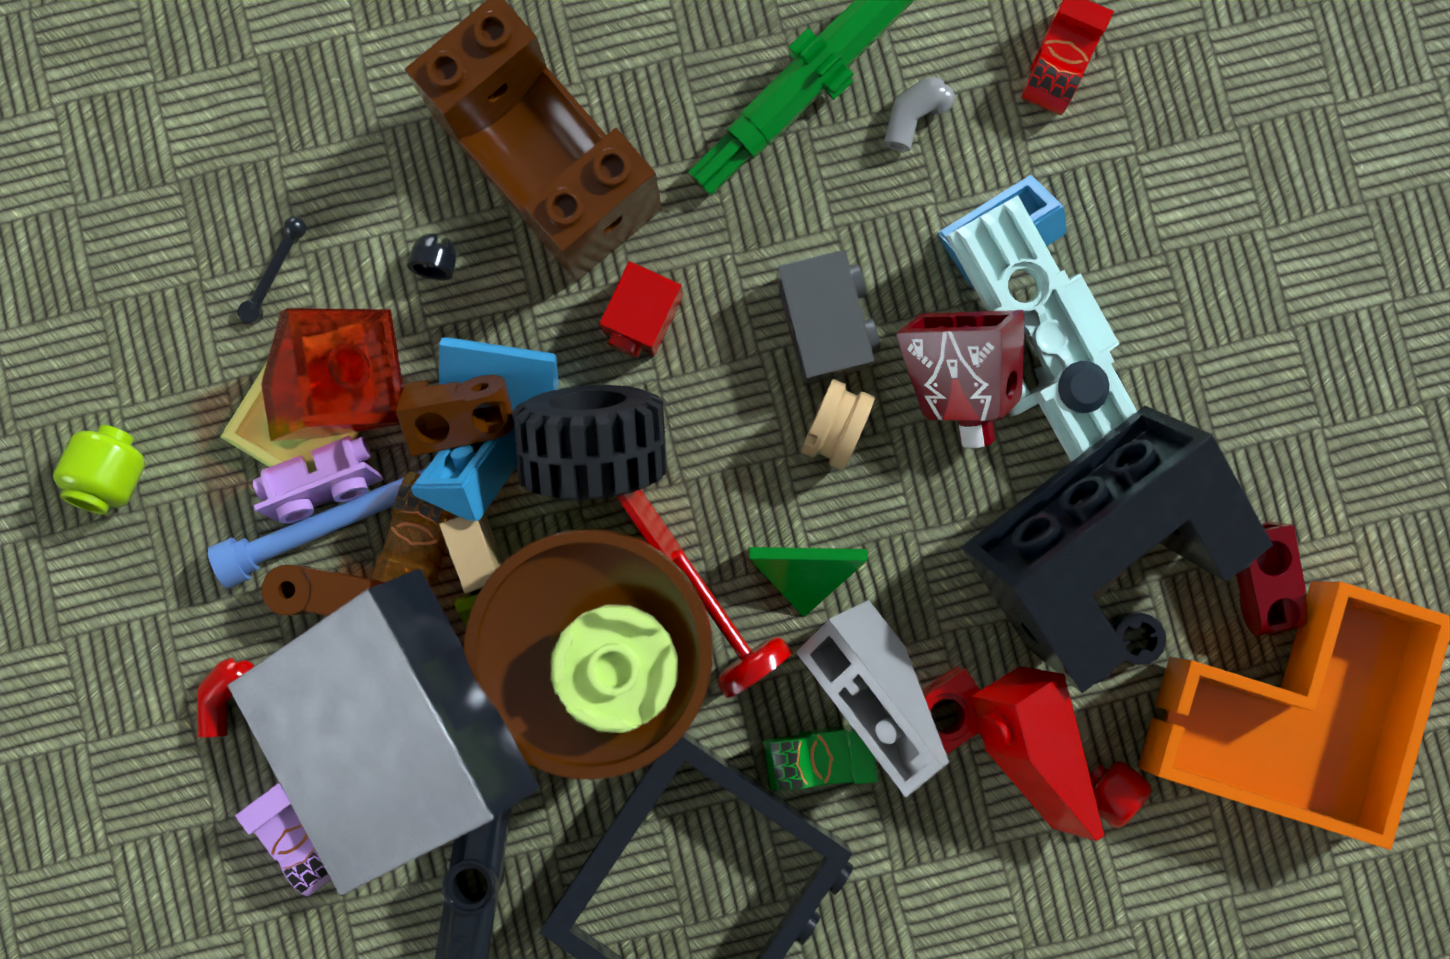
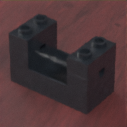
M1144 406L962 545L961 549L1025 646L1054 671L1065 674L1066 681L1083 694L1094 684L1105 680L1112 670L1130 657L1093 598V593L1158 543L1225 582L1249 568L1253 561L1271 548L1273 544L1213 434L1148 406Z

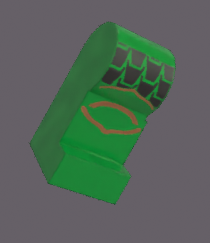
M851 725L799 732L800 734L771 738L762 742L768 785L771 790H795L854 782V784L878 782L875 756Z

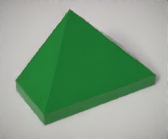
M749 547L748 560L805 617L867 562V549Z

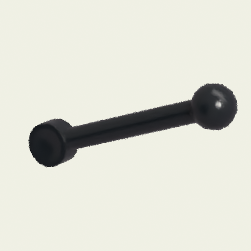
M291 217L284 222L285 235L251 300L241 303L238 307L237 313L241 321L253 325L262 320L264 314L261 304L294 241L303 237L306 233V224L301 218Z

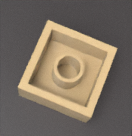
M483 514L479 521H470L457 517L439 524L464 593L471 594L481 590L495 570L504 563L487 515Z

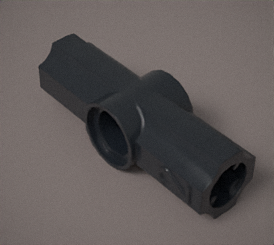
M512 807L493 820L454 839L449 871L446 873L442 883L444 905L435 959L489 958L498 894L505 880L503 863ZM473 868L485 875L488 883L487 892L483 894L468 892L461 882L462 870Z

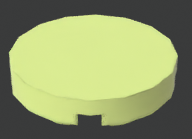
M604 605L583 613L562 632L552 653L551 681L556 694H559L561 702L566 706L565 709L576 721L597 731L626 732L647 723L665 708L677 682L678 657L670 635L653 616L632 606Z

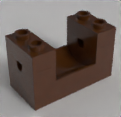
M505 0L485 1L404 69L435 120L576 282L582 279L662 211L656 172L617 127L606 135L547 68L537 36Z

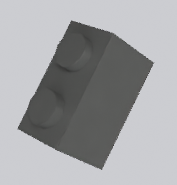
M846 249L778 266L776 282L803 386L869 370L875 362L873 354L880 352V342L873 319L864 320L859 299L866 297L864 279L858 264L849 265Z

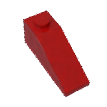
M1019 666L972 695L978 720V730L983 739L986 752L1052 829L1093 841H1098L1104 837L1065 674Z

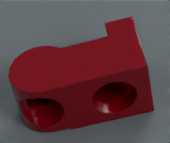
M1272 521L1261 523L1273 546L1256 558L1249 568L1236 574L1243 619L1250 632L1255 636L1305 627L1307 623L1306 587L1293 524Z

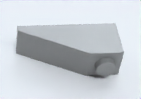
M869 600L828 619L796 652L905 797L916 791L949 763L906 647Z

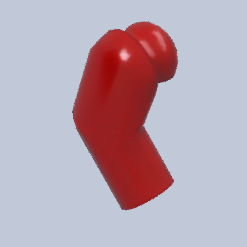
M233 658L218 662L200 683L197 690V737L206 738L228 735L227 702L233 695L227 685L254 667L250 661L241 660L235 662Z

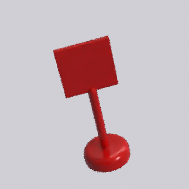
M639 490L616 496L647 542L669 557L686 574L698 592L706 611L739 657L718 677L719 688L727 699L759 681L793 653L789 645L780 637H772L750 649L643 491Z

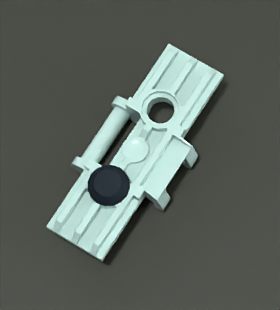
M1018 195L946 236L987 311L1023 310L1024 332L1042 365L1034 369L1036 372L1035 376L1039 381L1037 387L1029 391L1023 380L1021 399L1008 412L1010 417L1016 416L1039 403L1072 462L1137 412L1111 365L1115 361L1110 351L1119 345L1118 340L1081 273L1068 278L1065 270L1060 272ZM1015 271L1027 272L1036 283L1034 297L1025 303L1015 300L1010 295L1008 289V281Z

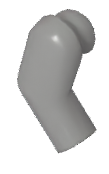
M925 77L899 94L893 103L883 143L884 146L899 152L910 151L918 119L929 112L934 115L948 112L954 103L953 89L945 85L941 78Z

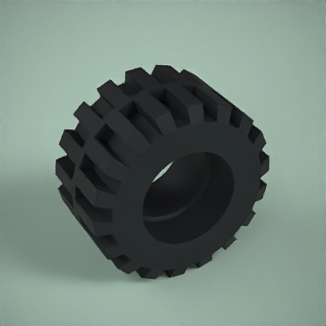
M619 385L578 386L536 395L520 403L513 410L519 483L532 493L567 500L610 498L646 488L661 480L667 473L663 400L654 393L635 387Z

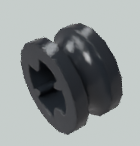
M1124 613L1116 617L1110 624L1124 647L1131 643L1128 640H1123L1124 632L1127 628L1138 629L1142 624L1147 629L1146 632L1142 633V636L1149 637L1147 647L1145 649L1134 648L1131 653L1127 650L1130 657L1124 662L1135 665L1150 664L1157 660L1164 652L1166 633L1156 618L1145 613Z

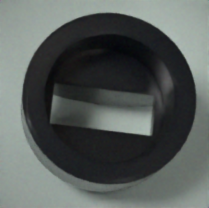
M437 234L422 235L416 240L411 249L407 267L413 273L424 278L438 281L450 280L456 264V249L451 240L444 238L438 244Z

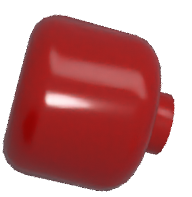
M1122 761L1113 763L1108 770L1100 764L1090 776L1099 815L1115 828L1124 827L1152 794L1151 784Z

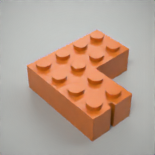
M1312 581L1306 597L1307 623L1305 627L1297 628L1281 688L1193 660L1169 657L1155 704L1156 707L1166 710L1163 721L1151 718L1138 768L1164 779L1392 850L1450 640L1449 615L1341 581Z

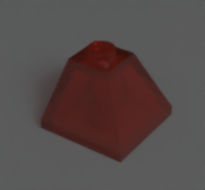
M286 308L280 312L261 382L270 441L327 438L400 425L396 409L404 386L391 309Z

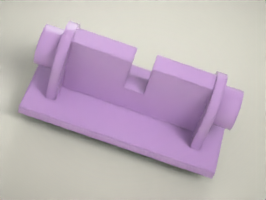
M346 436L311 451L317 468L315 472L309 474L305 459L300 455L261 470V477L253 479V487L257 496L263 502L253 506L255 511L277 522L293 523L308 518L314 513V507L331 500L346 502L357 499L368 492L367 486L384 479L382 474L363 462L371 458V453L365 439L360 437L353 440L350 436Z

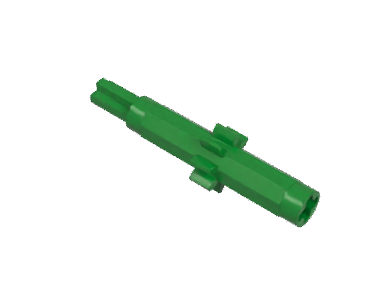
M854 0L819 36L816 37L809 28H806L788 46L791 51L789 56L794 61L741 112V115L726 129L727 134L688 172L689 175L704 191L712 196L750 158L755 159L768 145L770 146L824 91L835 100L854 82L852 80L854 74L849 67L915 0Z

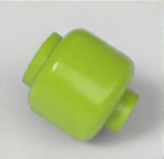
M100 425L97 432L79 431L73 434L53 473L56 485L62 489L60 498L75 507L101 515L107 514L109 508L114 509L127 505L145 468L143 455L131 446L134 441L133 436L109 425Z

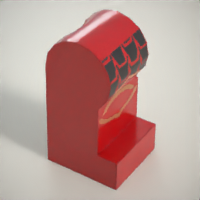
M1061 0L1029 69L1031 72L1020 98L1062 116L1080 84L1085 69L1114 11L1089 0Z

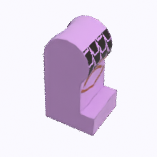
M280 783L235 815L248 835L254 832L273 859L278 860L287 880L298 892L305 896H311L331 881Z

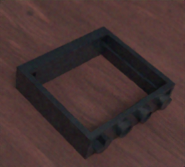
M685 732L677 743L651 763L546 918L539 933L576 959H624L574 923L684 760L824 856L756 959H784L795 941L803 945L809 939L821 916L815 910L828 891L836 895L842 889L853 870V865L848 862L853 853L848 843Z

